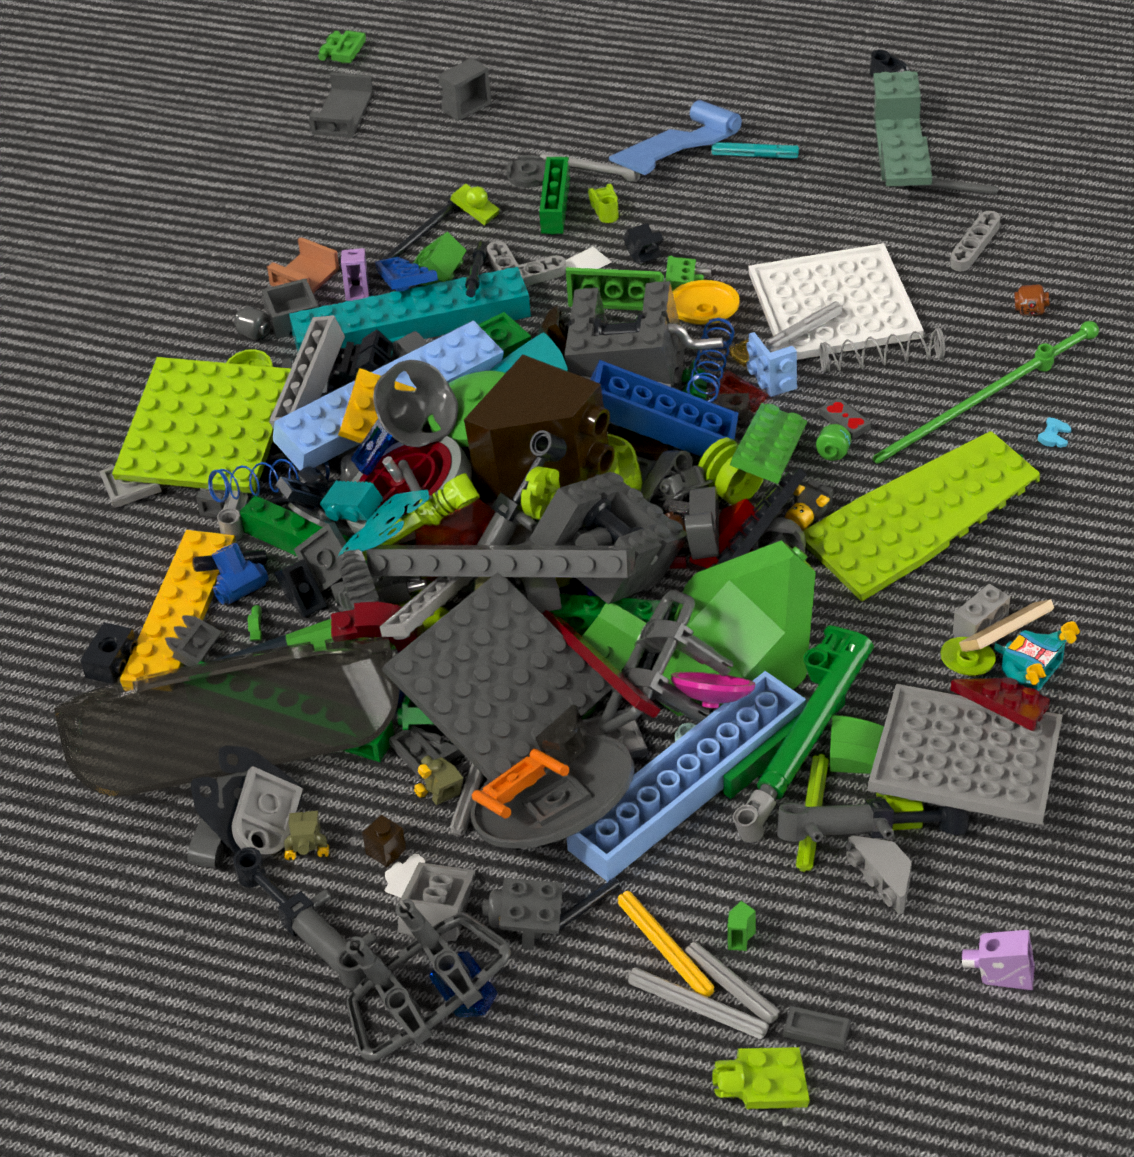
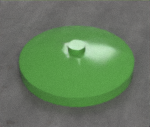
M480 371L467 374L448 383L458 402V415L454 428L447 436L452 438L460 447H469L464 419L503 377L504 372ZM433 414L430 415L428 422L434 433L441 428L435 421Z

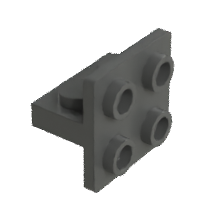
M505 878L503 882L499 928L501 930L523 931L522 949L533 950L534 938H540L541 933L558 934L563 884L560 882Z

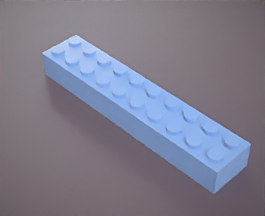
M473 320L384 365L372 373L382 376L399 362L419 360L437 368L446 381L450 383L467 374L489 371L502 361L504 351ZM406 371L401 372L395 380L416 388ZM355 381L274 421L273 441L299 470L305 467L314 468L361 444L338 436Z
M764 671L753 680L755 682V690L735 702L721 705L635 773L625 795L608 813L585 829L567 837L568 851L604 880L610 881L723 789V775L801 713L806 706V699Z

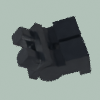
M377 329L362 338L361 344L354 345V342L347 341L346 348H340L328 380L339 381V388L355 381L359 368L373 372L389 363L393 343Z

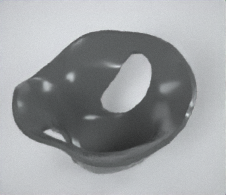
M419 360L399 362L383 374L376 383L373 400L377 417L383 428L400 443L410 447L425 446L445 438L454 428L458 415L457 399L441 372L431 364ZM401 372H407L411 382L416 386L415 391H401L395 388V380ZM433 414L435 421L441 429L434 433L422 432L428 417Z

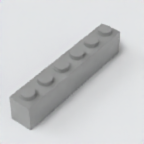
M335 316L312 318L269 420L273 429L274 421L321 397L345 338Z

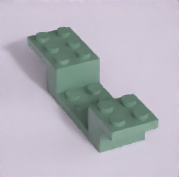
M917 72L873 73L875 91L874 120L882 181H885L886 186L932 185L927 137H922L920 125L921 95Z

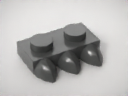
M183 615L182 619L186 627L175 626L174 631L178 638L166 637L165 641L173 652L172 657L194 670L217 642L222 631L197 617Z

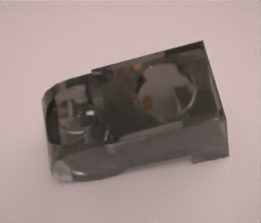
M749 393L718 394L717 398L711 402L737 412V421H739L740 426L750 425L751 404ZM715 395L708 396L706 401L712 399Z

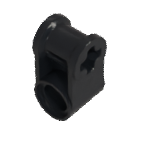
M875 50L871 53L869 73L872 77L873 73L909 71L904 61L897 59L885 50Z

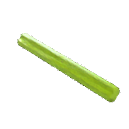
M823 754L813 756L805 801L806 807L822 806L829 762ZM806 836L804 840L799 841L796 867L801 872L813 869L817 842H814L810 836Z

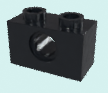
M103 622L80 660L85 678L115 684L118 677L122 675L134 646L138 645L132 628Z

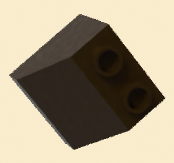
M522 354L464 419L477 493L494 500L498 498L500 492L514 497L536 458V455L530 449L531 438L536 432L541 430L563 438L567 445L565 456L560 461H546L543 465L545 468L558 470L560 488L580 481H587V479L595 477L596 474L602 475L607 473L612 466L615 451L608 442L607 427L610 420V412L604 408L601 384Z

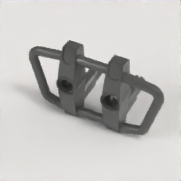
M674 589L668 591L663 596L652 617L642 628L634 644L635 647L621 673L649 699L654 698L699 724L706 718L703 716L704 714L709 716V709L691 700L682 691L669 684L670 680L662 675L674 650L678 649L700 664L709 666L722 676H726L731 671L727 666L733 667V661L722 656L713 647L693 635L694 631L688 628L687 624L695 607V600L693 597ZM673 601L683 605L676 622L662 620ZM644 652L660 653L652 670L637 668ZM614 688L610 691L612 695L599 722V730L603 734H609L637 719L642 713L632 706L630 710L613 719L621 700L627 701Z
M409 899L402 900L407 907L406 909L398 903L396 913L408 926L416 940L386 963L367 946L361 937L352 938L357 946H354L349 940L346 945L347 952L357 961L360 968L367 975L348 996L346 1003L361 1057L368 1061H377L412 1040L420 1047L428 1038L434 1036L431 1028L463 1004L469 1010V1007L483 999L479 989L508 962L511 956L509 943L467 913L455 914L432 926ZM460 925H464L499 950L498 955L473 979L465 963L441 937L445 932ZM423 949L432 962L436 973L455 992L452 998L425 1018L419 1004L392 973ZM375 986L384 1002L385 1008L405 1030L372 1049L369 1045L359 1002Z

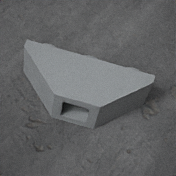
M855 835L849 837L846 855L850 864L853 867L859 868L864 874L866 882L879 891L887 906H892L899 915L904 913L911 879L912 861L895 842Z

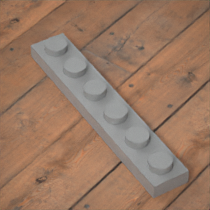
M439 576L380 626L382 637H393L396 640L407 638L415 628L420 627L423 621L434 615V612L439 607L444 606L447 600L457 595L458 591L468 585L469 581L474 577Z

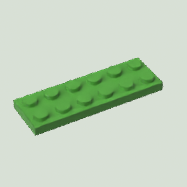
M761 403L732 457L730 466L779 484L808 421L804 420L799 414L781 411L773 404Z

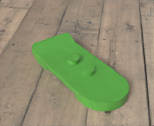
M606 603L598 617L582 637L614 667L622 672L646 622L614 603ZM599 702L578 721L587 719L598 707Z

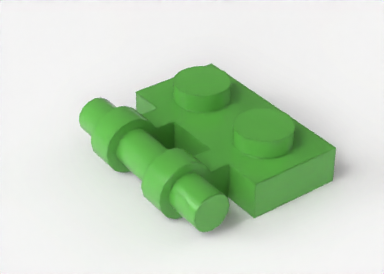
M346 30L341 35L339 31H334L326 39L327 43L323 44L320 48L318 58L324 61L331 55L333 61L351 63L366 41L365 33Z

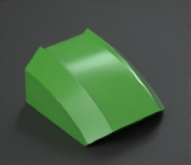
M833 714L830 772L871 774L884 726L861 718Z

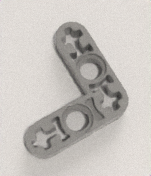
M495 241L487 246L488 260L493 269L499 271L518 267L525 286L558 278L566 273V260L562 256H550L518 265L504 242ZM502 264H510L509 266L505 267L500 266ZM539 271L536 274H531L530 272Z

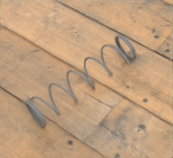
M936 328L932 332L928 353L921 334L913 331L908 339L905 354L900 339L895 334H890L885 345L884 359L877 341L870 336L865 340L863 346L862 361L853 342L846 339L841 347L839 365L830 344L821 342L819 353L822 371L828 373L830 370L828 347L832 352L838 371H841L843 349L848 341L855 350L860 368H863L868 339H872L875 342L882 363L885 366L887 347L891 336H895L898 340L905 362L908 363L909 346L914 333H917L921 338L928 360L931 359V346L934 336L936 356L938 359H943L945 356L944 336L940 328Z

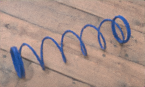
M713 318L708 321L704 326V334L701 339H709L707 333L711 330L719 329L727 332L730 339L726 342L723 341L724 347L717 348H727V354L724 356L717 350L705 351L704 349L700 353V349H698L694 368L691 371V379L687 385V393L690 395L689 388L691 383L700 393L706 395L716 393L708 402H713L718 396L720 380L723 378V368L726 366V357L730 351L729 346L732 344L734 337L733 326L729 321L722 318ZM721 321L731 328L732 335L724 328L715 327L707 331L706 328L712 322ZM706 352H716L722 358L711 357ZM705 354L713 360L724 359V365L721 367L712 361L701 362L700 356ZM712 363L718 366L719 369H710L703 364ZM701 365L709 371H721V376L717 378L711 373H698L697 367ZM703 375H710L714 377L716 380L714 381L712 378ZM701 379L702 381L713 383L716 390L710 393L703 392L695 386L693 381Z
M279 459L272 466L265 462L257 463L252 470L243 465L236 467L232 473L226 469L213 470L209 475L208 488L216 502L226 501L229 492L237 500L240 496V488L234 473L237 469L246 468L251 471L249 478L250 490L254 496H258L260 484L253 471L259 465H267L271 468L269 473L270 488L273 492L277 493L279 489H273L271 473L273 470L278 482L279 478L273 467L280 461L290 464L289 479H291V467L296 473L297 480H299V476L292 462L286 459ZM326 461L324 463L326 467V479L328 481L330 476V466L329 462ZM222 471L227 472L231 475L230 482L228 481V478L225 475V473H223ZM217 473L222 476L225 483V496L222 500L216 497L213 490L212 480ZM252 474L258 485V492L256 494L252 489ZM232 477L237 485V497H234L232 492Z

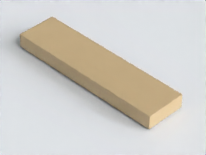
M1052 600L1034 602L959 642L962 651L980 650L1054 609Z

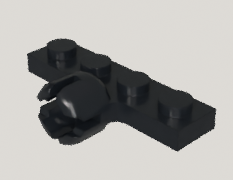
M313 467L301 469L298 472V476L302 480L301 482L297 479L279 478L276 486L283 493L282 497L290 503L300 502L310 508H322L320 502L330 488L328 487L326 477L319 469Z

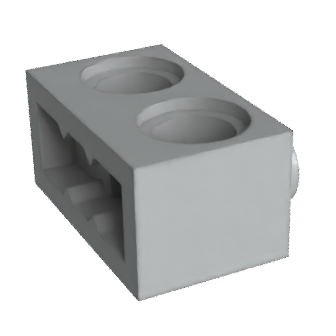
M988 584L954 612L953 635L956 637H970L1009 616L1010 596Z

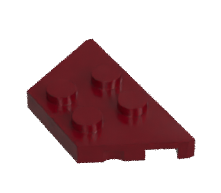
M1013 678L953 679L951 681V691L1031 731L1036 729L1037 721H1041L1043 714L1047 712L1049 707V698L1039 694V691L1019 685L1018 681Z

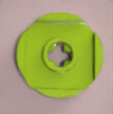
M537 466L528 473L525 479L529 483L527 490L522 489L521 504L527 516L540 520L558 488H560L558 470Z

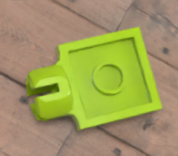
M799 1047L738 1049L737 1059L718 1060L715 1062L716 1068L713 1069L712 1078L713 1086L719 1087V1089H714L716 1097H738L744 1101L746 1109L808 1107L810 1100Z

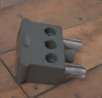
M378 576L375 589L380 602L395 604L411 600L413 591L425 589L427 581L425 579L422 580L421 577L424 576Z

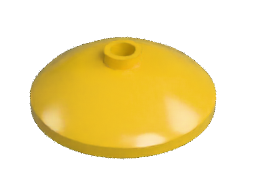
M692 281L672 291L679 319L689 324L705 325L713 318L726 320L739 308V295L737 291L728 284L719 281ZM715 321L710 323L709 325L720 323L721 321Z

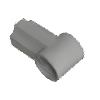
M233 490L234 497H237L238 491ZM240 491L239 498L235 500L229 494L223 510L217 515L220 533L235 535L236 541L242 538L244 534L240 510L249 502L248 495Z

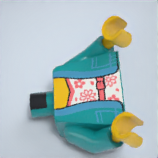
M1073 621L1065 623L1060 631L1051 634H1036L1025 630L1021 631L1014 641L1005 637L997 640L994 651L1003 655L1002 671L1008 678L1017 680L1019 685L1039 691L1063 663L1066 641L1070 644L1074 643L1077 638L1076 634H1079L1080 630Z

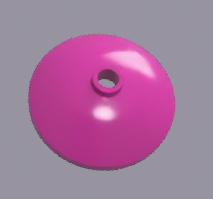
M675 672L671 674V681L675 687L686 696L702 701V706L708 708H719V703L735 702L755 690V682L730 675L722 676L721 674L705 672Z

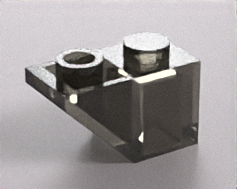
M576 705L570 706L535 738L541 752L567 766L586 750V726Z

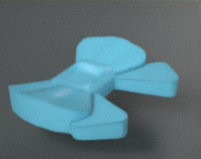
M1047 418V427L1044 432L1038 435V441L1050 447L1055 445L1059 448L1067 446L1068 441L1058 436L1057 433H1070V426L1058 419Z

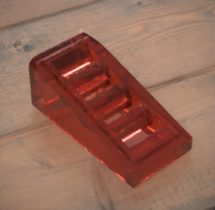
M727 370L720 380L717 398L756 412L761 403L767 399L768 394ZM753 397L757 398L754 403L750 401Z

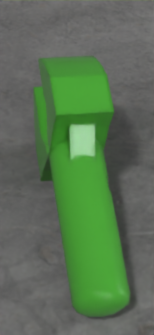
M258 605L253 606L251 615H248V632H250L251 642L262 641V608Z

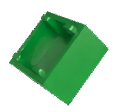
M505 312L478 324L504 351L502 360L531 340V335Z

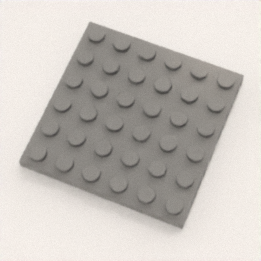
M896 684L868 781L867 791L1042 825L1063 715L1046 712L1043 714L1041 721H1037L1036 729L1031 731L963 696Z

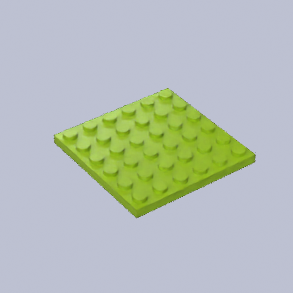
M157 357L113 469L112 475L114 479L209 489L208 479L213 470L226 469L232 473L236 467L241 465L247 466L252 470L257 463H266L273 443L274 432L269 420L291 369ZM264 465L257 466L253 471L258 480H260ZM246 468L237 469L234 477L239 484L241 492L252 493L249 486L251 471ZM222 471L223 473H225V475L228 478V481L230 482L231 475L227 472ZM217 473L212 480L213 489L225 491L224 480ZM252 474L251 484L253 492L255 493L258 485L254 475ZM232 477V491H238L237 485Z

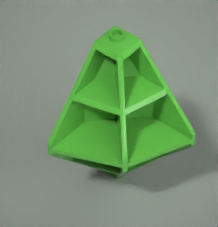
M782 540L700 571L685 585L683 593L693 597L695 600V607L687 627L694 631V636L713 647L722 656L733 661V667L727 666L731 669L727 675L753 681L766 671L791 689H795L806 678L807 669L803 657L809 650L816 572L806 562L807 555L795 546L792 549ZM680 603L674 618L675 622L677 621L681 609L683 607V605ZM677 649L674 650L662 675L670 680L669 684L674 686L671 681V674L675 672L720 673L705 664H700ZM690 698L691 700L695 701L696 703L702 706V701ZM664 705L666 708H668L669 710H671V711H672L673 713H675L677 716L684 715V714H682L681 712L677 713L676 711H674V710H672L671 708H669V707H667L666 705Z

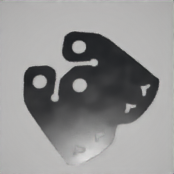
M226 745L219 749V766L225 773L245 772V770H249L253 766L303 788L278 767L248 747ZM235 754L238 757V764L230 765L227 761V756ZM246 775L232 777L222 788L224 808H219L217 805L219 802L217 781L211 777L194 778L191 782V792L196 811L217 836L236 853L241 848L237 845L232 833V822L239 799L234 796V790L236 788L243 789ZM202 786H208L211 789L209 797L206 798L200 794L199 791ZM302 790V793H301V797H300L299 804H298V807H297L296 812L298 811V809H299V807H300V805H301V802H302L303 790ZM252 835L251 841L253 845L262 848L263 842L261 838L257 835Z

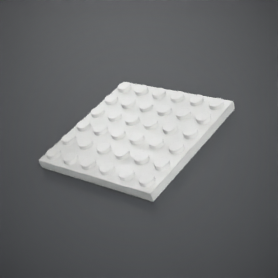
M884 243L749 266L751 281L773 336L835 301L842 305L843 310L839 316L780 348L793 346L797 351V360L820 356L819 346L821 342H827L832 347L834 353H840L846 339L852 341L856 349H863L865 340L870 336L877 341L879 346L886 345L890 334H895L901 342L908 341L913 331H917L922 337L924 336V330ZM914 333L911 340L921 338L917 333ZM891 336L888 344L898 343V340L895 336ZM868 339L866 348L876 346L872 339ZM849 341L845 343L843 352L854 350ZM828 347L829 354H832L830 348Z

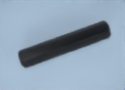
M265 550L242 552L245 561L249 560L252 563H260L261 565L267 563L268 556ZM212 555L193 558L192 566L195 572L219 570Z

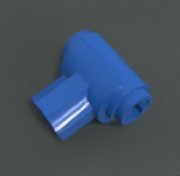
M237 543L224 546L211 554L221 573L217 576V582L213 590L222 605H229L265 586L266 582L269 581L268 574L260 563L255 564L249 560L245 561Z

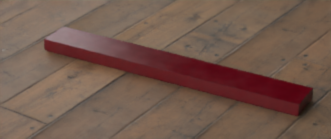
M545 610L541 613L563 635L565 642L633 707L652 718H656L661 709L573 627L551 611Z

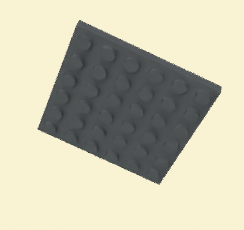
M498 572L382 668V671L490 782L525 757H529L531 750L538 749L543 752L613 688L565 642L563 635Z

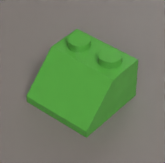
M448 232L421 250L413 263L418 264L419 269L420 267H427L429 271L435 270L438 277L436 281L418 285L426 286L438 282L451 281L455 276L454 270L458 269L464 262L462 257L467 250Z

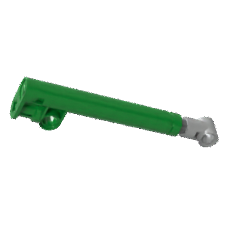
M830 625L824 630L825 637L821 644H817L816 647L809 649L804 654L803 660L809 678L812 682L819 685L767 766L764 774L757 783L759 790H755L747 803L737 808L733 814V821L743 841L749 843L756 842L764 835L763 825L776 805L775 799L778 800L783 797L874 649V644L865 635Z

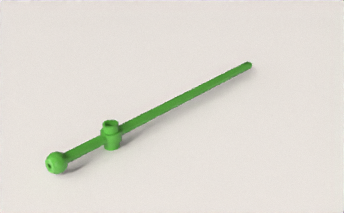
M1092 321L1084 322L1078 332L1053 347L1046 343L1040 344L1035 352L1034 359L873 456V461L876 464L885 461L1037 368L1040 371H1049L1054 364L1055 356L1083 339H1094L1099 333L1097 324Z

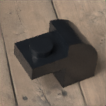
M648 223L628 229L624 234L623 240L627 250L637 264H642L662 256L659 250V246L664 240L660 231L652 233Z

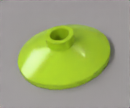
M968 637L952 638L943 644L940 653L941 659L948 668L957 673L971 676L982 675L994 667L996 657L989 645L980 650L964 652L959 642Z

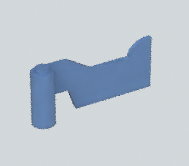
M697 100L691 106L690 117L693 121L705 125L704 127L693 132L669 129L609 156V161L646 175L655 168V161L681 149L711 145L736 134L741 128L742 120L737 113L702 100Z

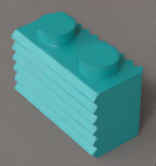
M336 480L320 502V505L324 509L326 516L333 521H338L339 519H347L352 522H357V520L367 521L375 512V509H378V506L383 502V497L371 482L364 483L363 481H358L357 483L356 481L342 482Z

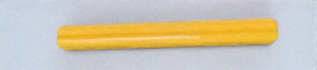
M630 891L620 894L618 896L620 907L692 989L703 996H712L714 985Z

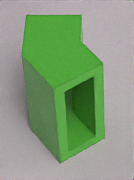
M742 901L729 912L728 950L747 951V941L756 933V911Z

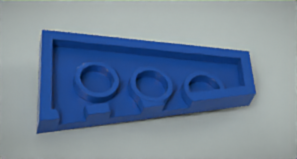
M399 257L375 261L377 272L392 290L395 289V291H405L409 289V286L438 280L437 271H429L427 267H420L419 269L418 264H411L409 261Z

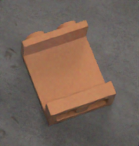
M300 237L298 239L300 255L286 267L272 262L267 267L271 286H277L306 278L312 293H314L340 269L337 251Z

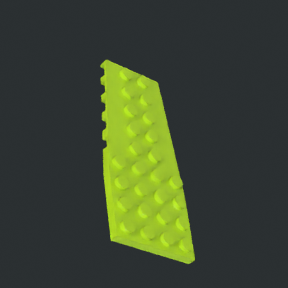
M990 431L859 497L805 529L803 532L806 539V548L862 602L928 562L950 546V540L958 536L961 538L969 532L968 527L975 522L981 524L987 519L989 512L995 508L1000 510L1006 506V500L1015 494L1020 496L1024 493L1025 487L1033 481L1038 483L1040 481V473L996 434Z

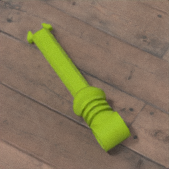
M467 473L451 479L444 485L443 489L438 490V493L435 492L432 496L430 495L427 502L413 512L399 518L396 523L404 521L403 528L380 545H393L424 525L431 526L434 524L437 526L444 516L449 515V512L452 513L455 509L464 508L476 501L480 496ZM397 528L392 529L387 535L392 534ZM367 550L362 551L365 561L367 560Z

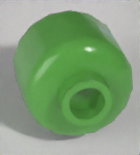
M839 424L825 426L816 442L819 455L829 461L842 459L847 454L851 445V434L845 427Z

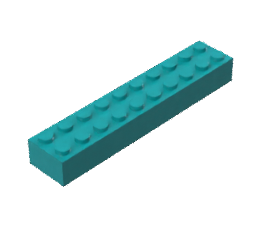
M514 267L480 274V285L474 297L466 295L467 288L465 283L467 277H462L451 281L414 287L405 291H393L363 299L289 313L297 352L301 347L312 318L322 316H335L345 335L341 348H346L347 341L354 342V345L361 344L362 338L376 329L388 339L406 336L414 331L418 332L424 339L446 335L473 320L480 324L503 312L513 320L531 317L529 294L519 268Z

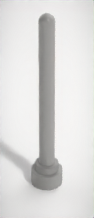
M545 153L540 155L544 162H546V157H563ZM569 158V167L622 175L623 178L631 182H637L640 177V173L623 166Z

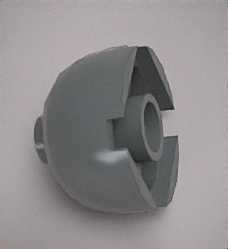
M784 517L774 518L754 544L753 551L782 540L792 549L796 546L802 552H805V534L800 526L791 519Z

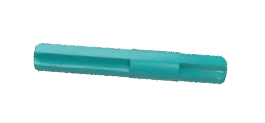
M716 142L712 144V155L797 159L799 147L797 145Z

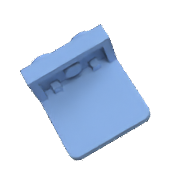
M755 332L749 333V342L746 345L749 353L747 368L749 373L758 380L760 388L765 389L770 397L797 389L796 349L793 346H789L770 353Z

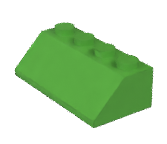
M566 267L568 307L573 305L575 290L599 288L604 309L643 310L646 283L664 282V275L656 271Z

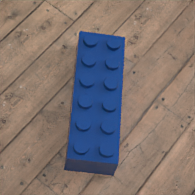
M599 360L590 380L601 384L604 408L609 410V422L614 425L622 426L640 435L648 436L661 443L669 444L700 457L719 439L727 437L735 440L737 412Z

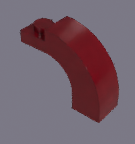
M384 602L354 603V610L331 614V637L334 642L363 637H377L391 642L396 647L398 653L423 634L425 626L422 623L420 627L415 628L410 633V636L404 639L396 640L393 637H382L380 626L402 608L401 606Z

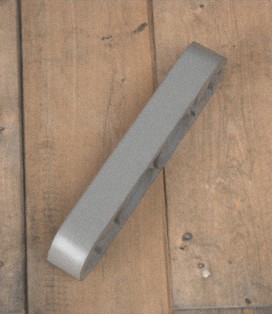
M985 211L979 215L950 255V267L953 270L966 271L973 265L1000 227V215L997 212ZM966 246H973V247H976V248H971V249H970V248H966Z

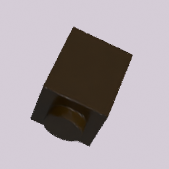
M382 814L362 832L366 854L385 867L392 864L406 850L403 828Z

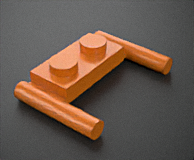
M533 749L529 757H525L483 787V790H475L472 793V799L506 819L510 817L511 809L503 804L512 801L518 793L534 785L539 778L546 774L543 769L544 767L561 776H567L570 769L567 765L540 750Z

